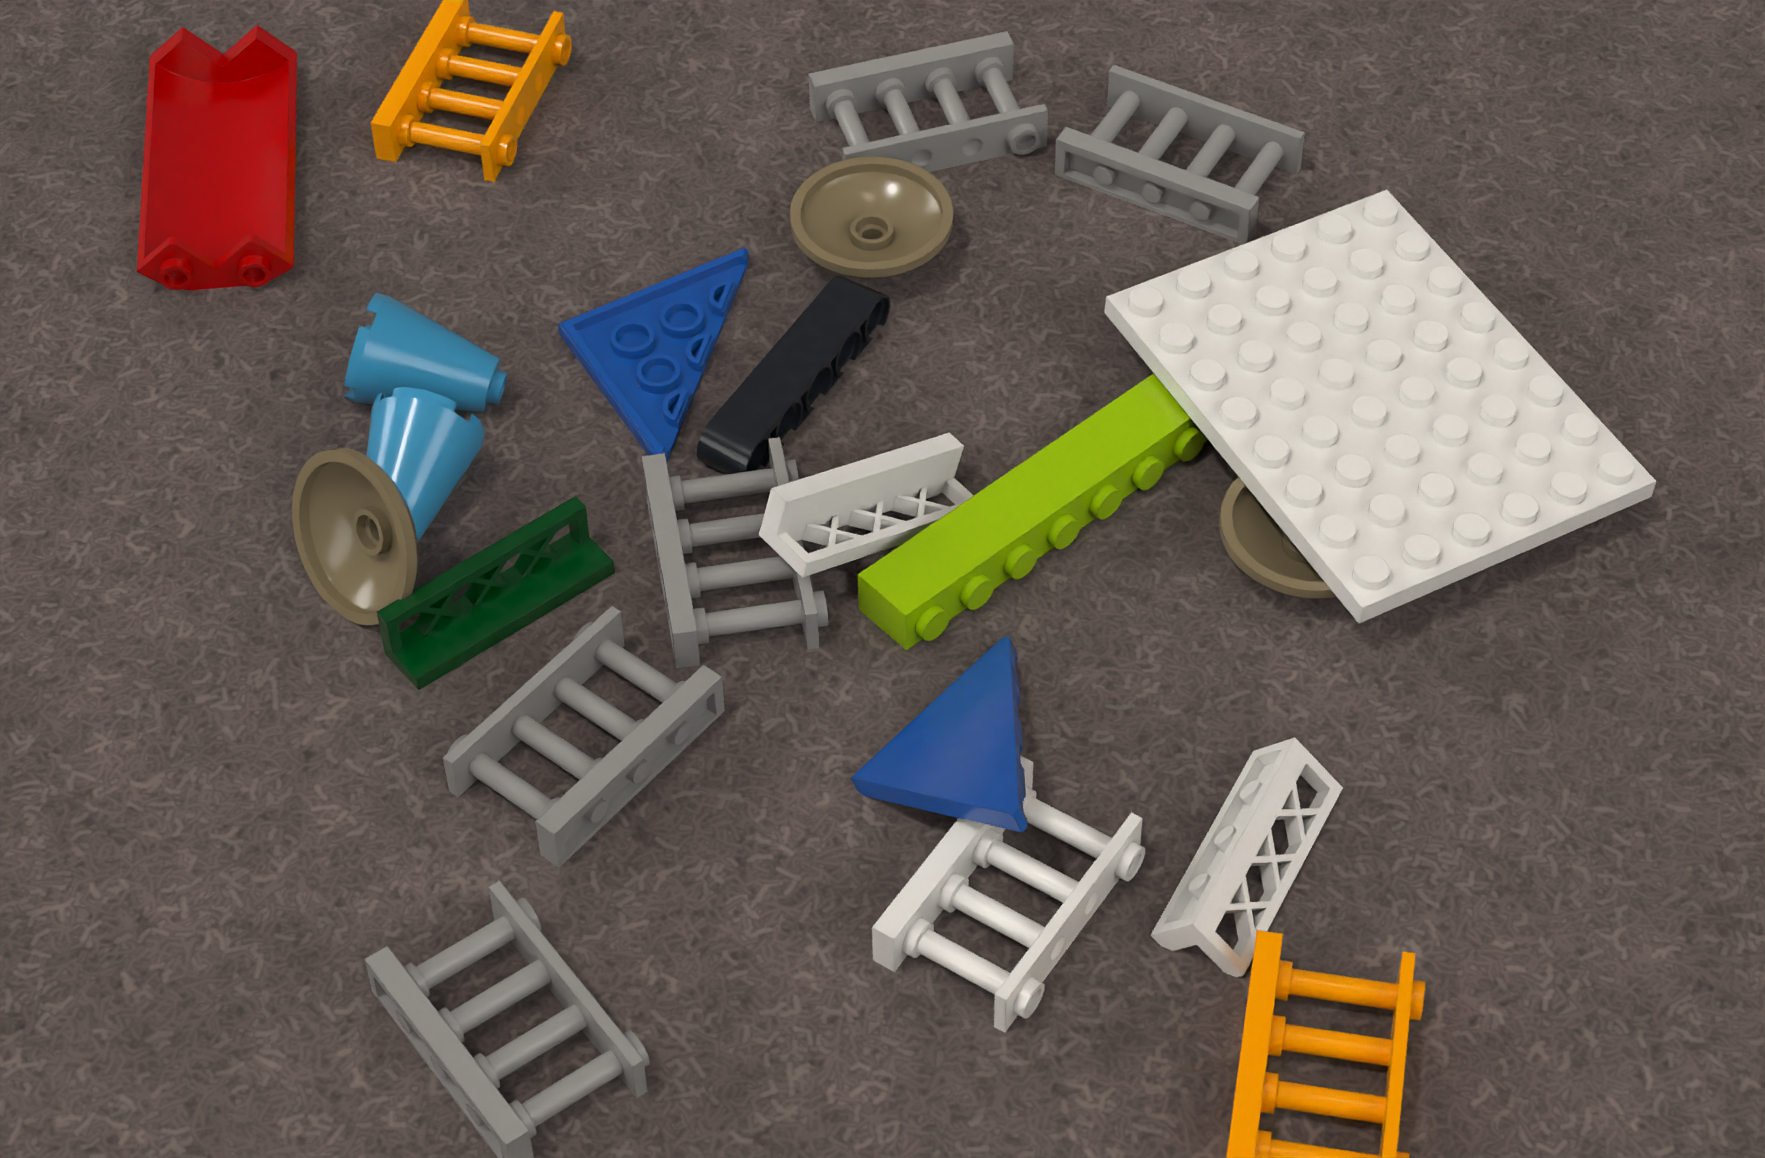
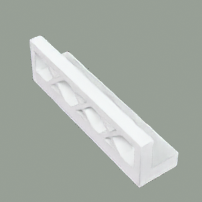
M947 433L773 487L770 491L759 536L802 578L901 545L974 496L954 478L964 445L953 435ZM943 493L955 505L949 507L926 501V499ZM895 511L915 516V518L904 521L884 516L882 513ZM849 525L869 530L871 533L861 536L837 530V528ZM805 540L825 545L826 548L807 553L796 541Z
M1291 738L1252 752L1150 935L1160 946L1175 951L1198 945L1223 972L1234 977L1244 976L1253 959L1257 930L1267 931L1343 789L1296 738ZM1300 775L1317 791L1310 807L1304 809L1300 808L1296 781ZM1284 819L1289 846L1285 854L1276 855L1271 827L1275 820ZM1250 866H1259L1264 893L1259 902H1250L1246 873ZM1226 913H1234L1238 942L1234 949L1215 932Z

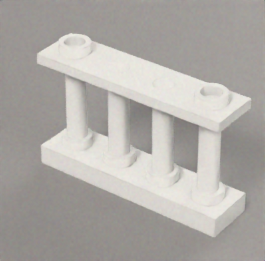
M1022 756L1020 758L1025 773L1026 790L1023 812L1027 818V823L1096 858L1082 879L1078 882L1004 843L1002 835L1006 830L1004 828L958 818L872 927L873 960L895 972L907 955L913 958L923 955L995 995L994 1027L1004 1033L1018 1015L1025 1019L1032 1015L1044 993L1045 985L1042 982L1117 881L1121 878L1129 882L1139 870L1145 856V847L1140 845L1141 817L1131 812L1113 838L1036 799L1037 793L1032 790L1033 762ZM978 865L983 868L993 865L1061 901L1063 904L1046 927L969 887L968 877ZM943 909L949 913L957 909L1029 949L1012 972L1009 973L934 932L933 922Z

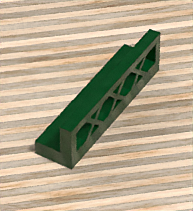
M576 496L572 497L416 588L406 598L402 600L397 599L377 611L385 655L420 690L614 574V561L589 536L586 506ZM569 525L570 533L549 544L558 530ZM521 553L512 567L500 573L507 560ZM471 582L463 596L450 602L458 589ZM421 612L412 626L401 632L399 631L398 624Z

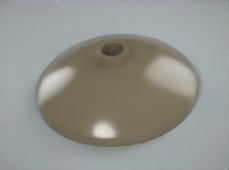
M858 157L830 164L812 174L800 185L790 206V228L792 236L801 251L822 267L851 277L885 278L913 270L931 260L941 251L952 232L953 205L950 195L943 184L923 168L894 158Z
M342 447L315 454L301 469L296 480L292 499L293 530L301 561L317 592L340 615L360 625L378 624L377 611L397 599L402 600L412 594L419 564V549L411 512L393 479L383 468L366 455L354 449Z
M1238 477L1231 484L1223 498L1219 518L1221 539L1231 559L1252 579L1275 591L1305 598L1337 597Z

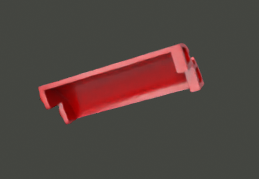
M258 25L224 54L182 27L149 57L137 272L161 283L168 289L202 290L239 286L261 287L294 267L297 51Z

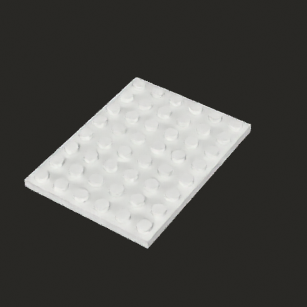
M1388 190L1106 296L1104 313L1358 623L1652 497L1656 480Z

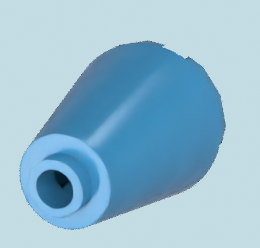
M380 292L374 294L366 310L377 314L372 325L367 324L366 327L360 326L358 329L345 377L344 386L350 388L344 395L345 400L361 404H374L377 395L383 392L384 398L391 397L394 388L410 387L424 389L458 403L455 411L484 413L488 403L499 405L508 378L507 372L499 370L500 358L394 297Z
M397 387L394 388L391 397L384 398V394L381 392L375 399L371 410L366 456L383 468L398 486L411 512L419 542L482 449L486 431L474 414H471L468 422L454 413L458 403L445 396L424 389Z

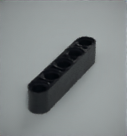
M840 275L831 279L705 426L697 446L698 461L726 474L755 471L760 465L766 467L770 462L768 439L780 437V440H782L790 429L796 431L814 410V407L810 405L820 393L826 395L844 374L840 370L849 359L855 360L873 339L869 335L878 324L881 326L885 325L890 312V297Z

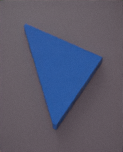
M745 247L558 324L559 334L647 455L665 453L666 463L749 264V252Z
M1003 636L851 777L858 792L866 797L1017 832H1023L1028 826L1027 818L1023 812V801L1026 798L1025 773L1020 758L1021 750H1023L1022 723L1018 717L1020 686L1019 677L1015 669L1018 654L1010 637Z

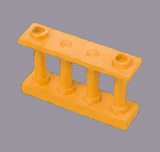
M443 0L370 123L376 158L397 162L405 146L412 147L415 143L479 155L482 159L484 180L495 182L502 167H510L513 164L517 153V140L557 66H565L569 61L572 40L570 35H566L563 12L553 11L541 35L476 23L475 18L470 16L468 0ZM472 43L527 53L529 56L521 68L459 56L458 54L462 47H470ZM453 76L510 86L511 89L504 101L440 89L439 87L444 79L451 80ZM434 109L493 120L485 135L420 122L425 112L432 113Z
M1257 930L1226 1158H1409V1153L1397 1151L1409 1019L1421 1020L1425 994V981L1413 980L1416 953L1402 951L1396 984L1293 969V962L1280 960L1283 934ZM1288 995L1393 1010L1391 1038L1384 1039L1285 1024L1286 1017L1273 1015L1275 999L1288 1001ZM1283 1050L1388 1066L1385 1097L1279 1081L1278 1073L1266 1072L1268 1055L1281 1057V1051ZM1274 1108L1382 1124L1379 1155L1271 1139L1272 1132L1258 1130L1260 1112L1274 1114Z

